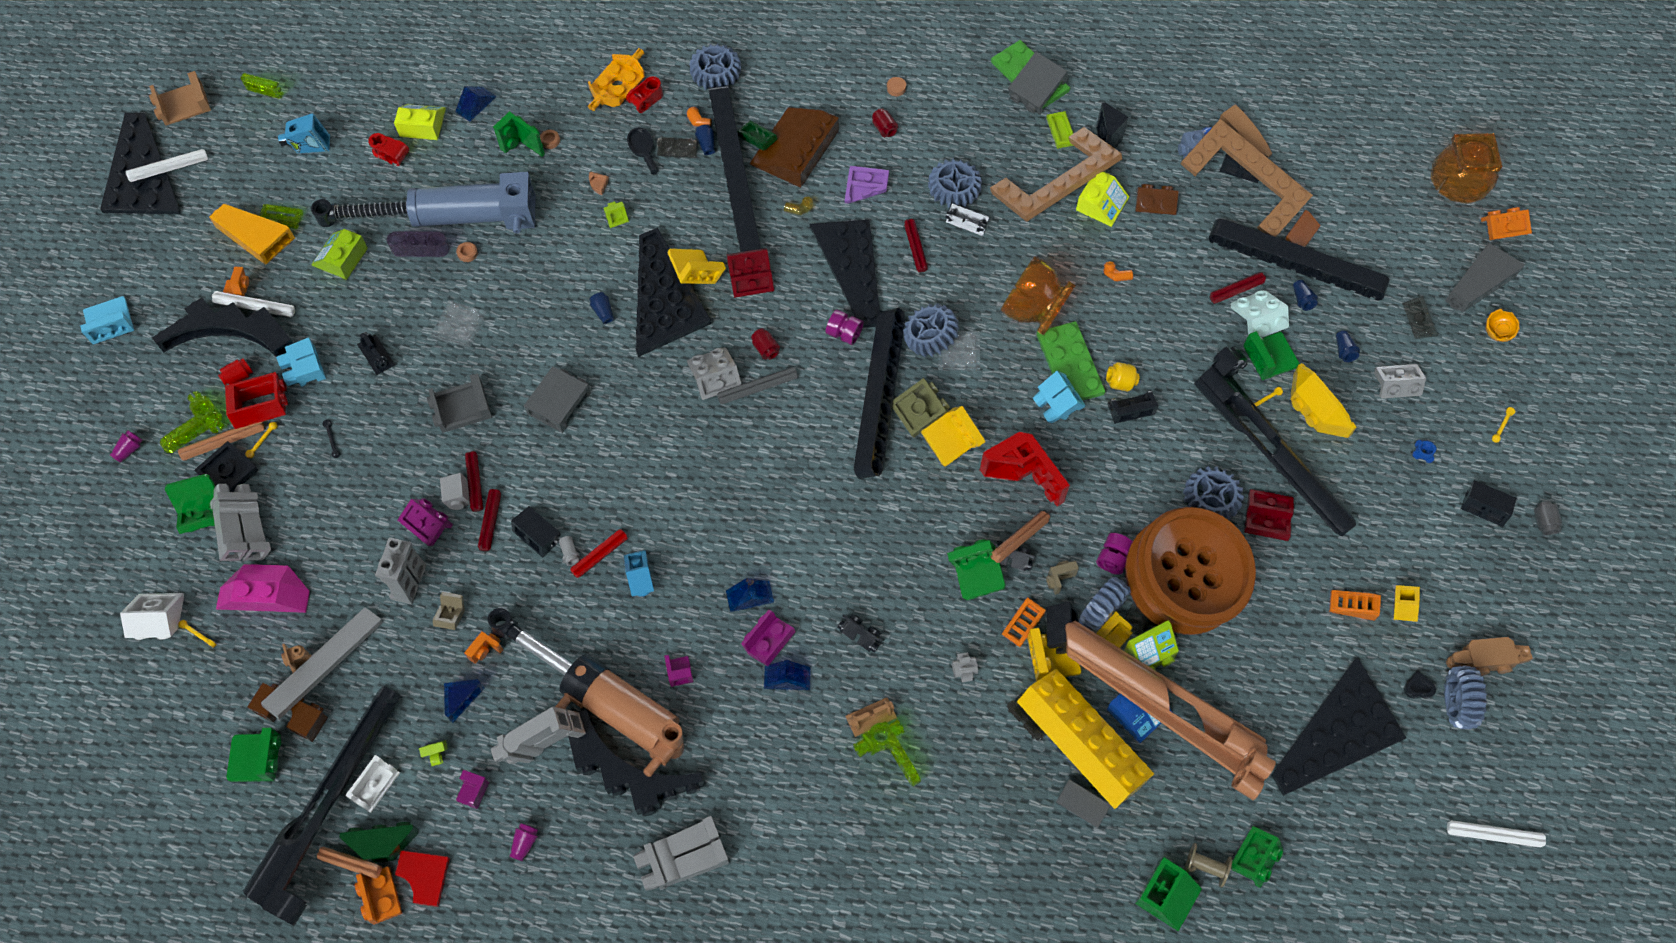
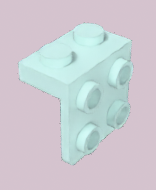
M1257 291L1255 294L1239 298L1231 303V309L1247 320L1248 335L1257 331L1260 338H1263L1289 327L1288 306L1267 291Z

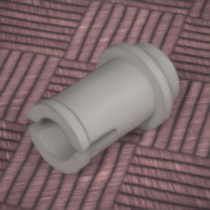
M571 536L561 538L559 545L563 553L562 560L567 566H573L579 562L580 555L576 552Z

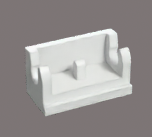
M375 755L345 796L372 813L400 772Z

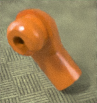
M1111 261L1104 264V274L1113 281L1133 279L1132 270L1119 271L1115 268L1114 262Z

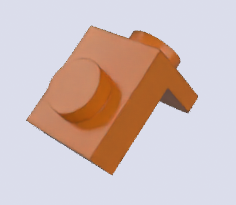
M234 267L231 279L226 281L224 293L245 296L249 286V277L245 275L243 267Z

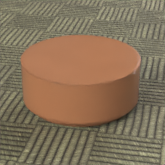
M900 77L889 79L887 82L888 93L892 96L903 95L906 91L905 80Z
M546 130L540 135L543 147L546 149H553L560 143L559 134L554 130Z
M471 242L460 244L456 250L458 258L463 262H471L478 255L476 246Z

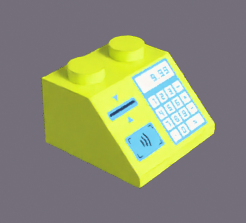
M412 104L398 107L394 125L399 137L438 140L446 108Z
M1101 172L1087 183L1079 196L1076 211L1112 227L1129 199V195L1114 176Z

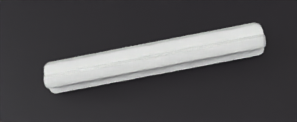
M200 149L127 170L126 175L130 182H134L206 161L208 157L205 150Z
M218 291L212 294V302L216 304L229 305L234 302L238 308L253 311L265 307L270 314L293 317L295 314V307L293 305Z
M1453 820L1447 823V833L1450 835L1534 847L1546 845V836L1543 833Z

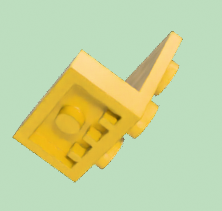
M669 249L667 252L680 283L716 284L726 269L723 262H708L703 250Z
M963 406L952 408L921 431V434L943 466L949 465L969 449L979 447L986 442Z
M1039 628L1030 629L1027 640L1036 681L1055 669L1065 677L1081 674L1080 664L1068 657L1067 653L1056 654L1057 648L1049 649L1047 646V634L1041 635Z

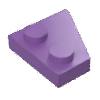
M850 166L845 203H852L887 192L889 170Z

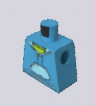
M314 114L288 121L285 134L278 135L281 146L291 145L297 153L329 151L330 134Z

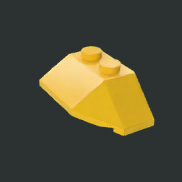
M1303 363L1299 364L1293 374L1290 398L1294 409L1300 411L1304 415L1306 423L1310 427H1314L1317 432L1345 438L1350 437L1357 427L1354 422H1351L1344 406L1315 372Z

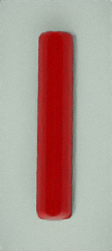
M621 529L616 531L571 567L572 574L577 578L581 577L627 540L628 537Z

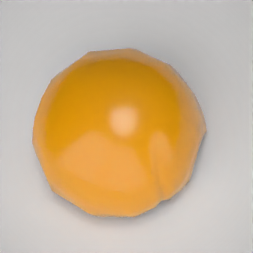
M1498 309L1487 318L1485 330L1491 339L1499 342H1508L1515 338L1520 330L1519 320L1513 312Z

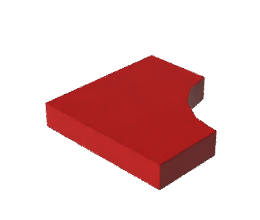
M401 851L395 875L405 879L410 884L413 891L414 904L439 907L449 865V857Z

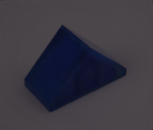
M464 86L455 112L470 122L496 96L482 86Z
M746 578L726 590L730 612L774 603L769 581Z
M789 660L765 666L764 689L810 690V667Z
M479 680L444 683L445 716L450 722L454 723L485 689Z

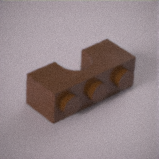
M262 683L247 708L274 723L276 717L262 707L261 702L279 686L274 683L271 686ZM302 698L290 709L292 710V717L286 727L293 733L313 742L328 717L323 713L324 709L315 703H311L309 706L303 703L305 699Z

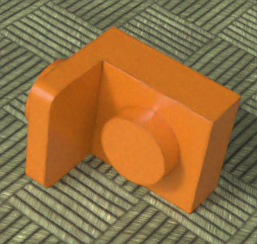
M481 631L464 654L470 661L476 664L478 660L481 661L487 656L489 647L501 653L503 651L499 644L501 640L492 633L487 635Z

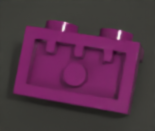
M424 498L411 499L397 521L425 544L433 546L443 530L451 528L453 524L448 520L449 517L446 514L436 511L430 501Z
M768 610L760 617L751 632L746 634L741 644L747 654L764 665L769 666L796 631L792 626L778 619L773 611Z

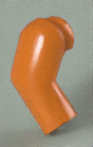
M691 107L687 110V117L693 126H711L712 119L701 117L698 108Z

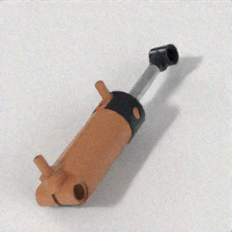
M497 608L490 612L488 623L492 634L498 638H511L564 675L559 689L564 696L555 707L566 709L572 701L580 708H586L650 753V757L653 759L643 771L646 776L651 777L660 764L665 766L670 759L679 758L683 754V733L678 725L679 718L612 673L610 669L588 654L580 656L572 664L519 628L518 622L511 618L510 613L506 609ZM499 621H506L503 625H496Z

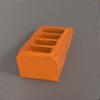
M1332 590L1329 612L1375 621L1380 615L1381 595ZM1339 597L1343 598L1342 607H1338ZM1349 599H1352L1351 608H1348ZM1358 601H1362L1361 609H1358ZM1368 603H1371V610H1368Z
M1027 597L1002 632V635L1021 647L1027 639L1030 629H1034L1045 615L1046 610ZM1027 607L1037 613V616L1034 617L1025 611ZM1023 614L1032 620V623L1029 624L1021 619V615ZM1017 621L1027 628L1025 632L1015 625ZM1011 629H1014L1016 632L1021 634L1022 637L1019 639L1009 631Z

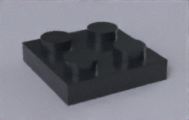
M227 441L194 471L198 475L208 474L215 487L217 484H227L229 492H234L237 485L245 483L258 469Z

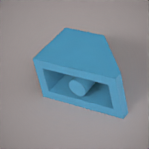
M646 551L624 555L625 570L631 595L641 597L653 592V582Z

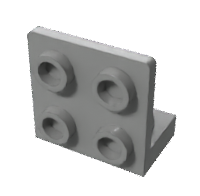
M716 348L710 353L696 355L692 359L687 360L702 400L716 396L718 392L741 385L737 366L726 348Z

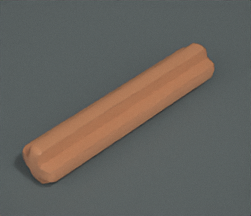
M321 847L317 853V859L375 879L380 876L382 867L378 864L330 848Z

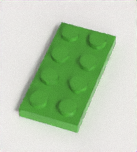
M1019 40L992 57L991 63L1006 78L1013 82L1034 52ZM1066 83L1064 85L1060 84L1042 109L1070 91V87Z
M1077 322L1037 331V338L1052 374L1056 371L1064 373L1082 400L1105 394L1104 387Z

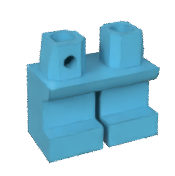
M309 337L286 346V353L276 357L282 370L292 367V370L282 373L287 386L299 383L302 387L306 385V382L315 379L317 381L326 379L316 348Z
M1056 371L1038 386L1040 391L1033 397L1035 403L1041 408L1047 403L1050 405L1051 408L1043 413L1046 420L1050 423H1054L1060 418L1066 420L1069 417L1068 415L1086 406L1077 391L1074 390L1075 388L1067 376L1059 371Z

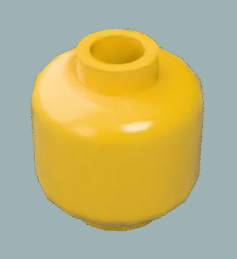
M1117 362L1108 368L1106 381L1112 389L1128 392L1134 386H1137L1139 374L1135 366Z

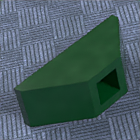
M399 822L394 827L374 825L369 830L349 828L348 832L340 833L339 838L364 860L372 863L394 861L400 855L401 851L418 835V828L411 824V822Z

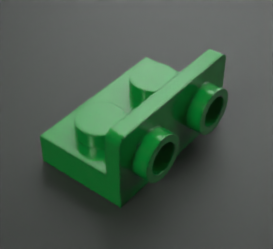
M1252 826L1232 861L1231 870L1253 880L1255 886L1261 888L1263 883L1270 879L1273 865L1275 862H1279L1283 855L1280 839Z

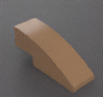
M1236 104L1221 114L1220 119L1263 155L1268 157L1272 155L1268 144L1259 130Z

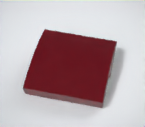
M767 248L726 254L734 298L774 291Z
M1250 489L1244 533L1289 541L1291 536V518L1294 512V497Z

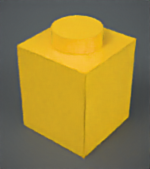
M1396 585L1393 620L1418 622L1420 587Z

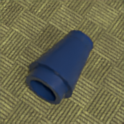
M710 125L697 127L695 137L704 155L714 154V130Z
M1304 280L1296 281L1293 284L1298 307L1304 311L1315 308L1318 304L1317 295Z
M604 292L591 296L589 299L590 306L602 323L607 324L614 321L609 297Z
M1347 331L1338 332L1336 334L1339 358L1344 362L1356 360L1359 357V347Z

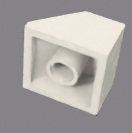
M184 593L138 594L120 613L125 638H135L136 640L157 637L158 639L170 638L179 628L178 623L181 617Z

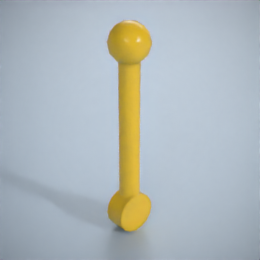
M1280 387L1275 388L1274 392L1255 402V406H1259L1275 395H1281L1283 390Z
M1507 408L1506 416L1497 433L1492 436L1493 442L1497 443L1501 440L1500 435L1510 416L1515 414L1514 408Z
M270 422L269 428L254 447L245 452L247 458L251 459L254 457V452L271 431L278 427L276 422Z
M186 620L179 621L178 626L180 628L187 629L213 648L217 645L189 626Z

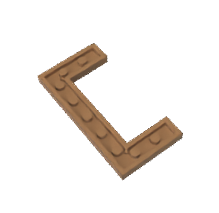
M1220 119L1180 164L1196 177L1220 149L1225 151L1282 199L1257 227L1261 232L1276 237L1313 195Z
M1083 127L1069 136V141L1089 156L1087 159L1030 196L1007 178L990 187V190L996 198L1027 222L1096 177L1097 174L1122 160V154L1090 130Z

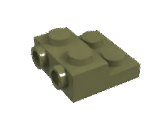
M924 378L895 398L892 408L913 438L950 409L944 398L939 399L936 395L939 390L932 381L928 383Z

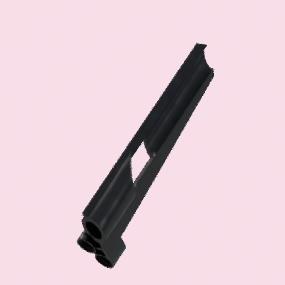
M1236 346L1223 348L1215 355L1214 360L1216 362L1196 380L1194 385L1232 427L1247 435L1334 533L1343 537L1356 526V520L1287 445L1232 376L1238 373L1237 370L1240 368L1244 369L1248 365V359ZM1238 416H1247L1277 448L1276 451L1272 454Z
M385 686L378 690L301 815L288 823L273 842L243 890L246 897L259 904L263 910L293 926L296 925L307 906L305 905L307 902L285 890L331 807L337 801L400 699V694ZM325 787L328 792L300 837L292 839Z

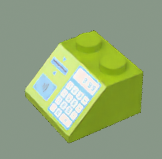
M342 229L330 236L311 265L347 280L368 247L361 235Z
M1169 620L1129 640L1124 649L1126 653L1154 670L1160 665L1167 667L1175 662L1174 658L1179 652Z

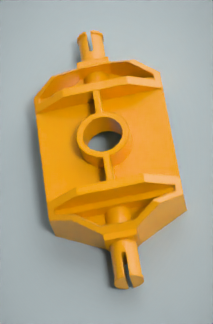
M638 48L631 56L612 54L613 61L592 84L588 81L589 89L594 97V100L588 105L590 110L595 111L600 104L611 107L621 105L626 99L628 92L642 81L645 74L638 62L645 54L642 49ZM621 81L622 84L614 86L613 82Z

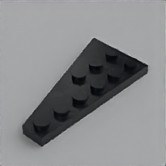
M869 219L809 224L837 283H839L844 297H846L854 317L864 322L863 328L876 327L880 309Z

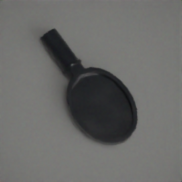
M644 128L632 129L627 136L630 150L635 155L644 158L651 174L658 173V168L651 156L654 148L651 134Z

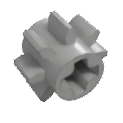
M968 652L957 654V660L952 661L954 677H960L962 682L973 681V675L978 674L976 658L969 657Z

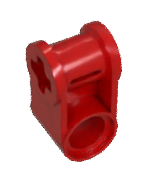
M654 76L646 78L628 92L626 96L627 102L632 103L639 113L645 112L663 97L660 79Z
M374 133L368 139L375 157L385 160L390 164L395 163L397 164L396 166H400L410 151L409 147L402 141L395 140L381 133Z

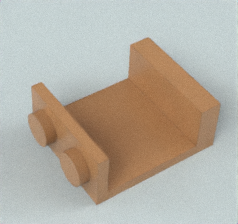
M195 71L187 73L191 84L160 95L154 85L149 86L152 93L149 95L150 100L156 106L154 113L157 119L162 120L166 126L211 111L202 82Z

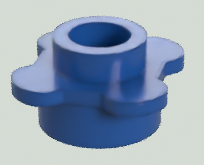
M1416 441V449L1412 454L1415 459H1423L1427 463H1432L1434 461L1433 455L1437 450L1436 446L1430 441Z

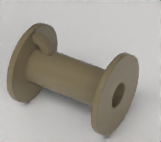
M1193 843L1184 870L1188 873L1199 869L1220 878L1219 887L1222 888L1230 873L1232 857H1228L1225 864L1196 853L1197 844Z

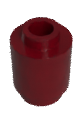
M878 109L873 113L872 123L882 137L894 136L897 132L898 124L891 114L884 109Z
M761 328L752 334V344L763 359L771 360L779 354L780 346L769 331Z

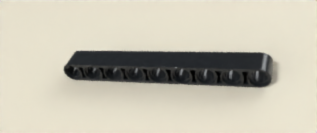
M1225 219L1215 220L1208 237L1211 243H1218L1221 247L1238 250L1237 252L1250 257L1255 256L1259 260L1270 264L1275 263L1276 266L1290 271L1291 269L1295 270L1296 273L1310 278L1313 276L1316 280L1327 284L1333 283L1336 287L1348 291L1353 290L1356 294L1368 298L1373 297L1376 301L1384 299L1389 284V278L1379 272Z
M900 308L880 312L877 316L854 462V472L859 479L880 476L883 471L905 325V315Z

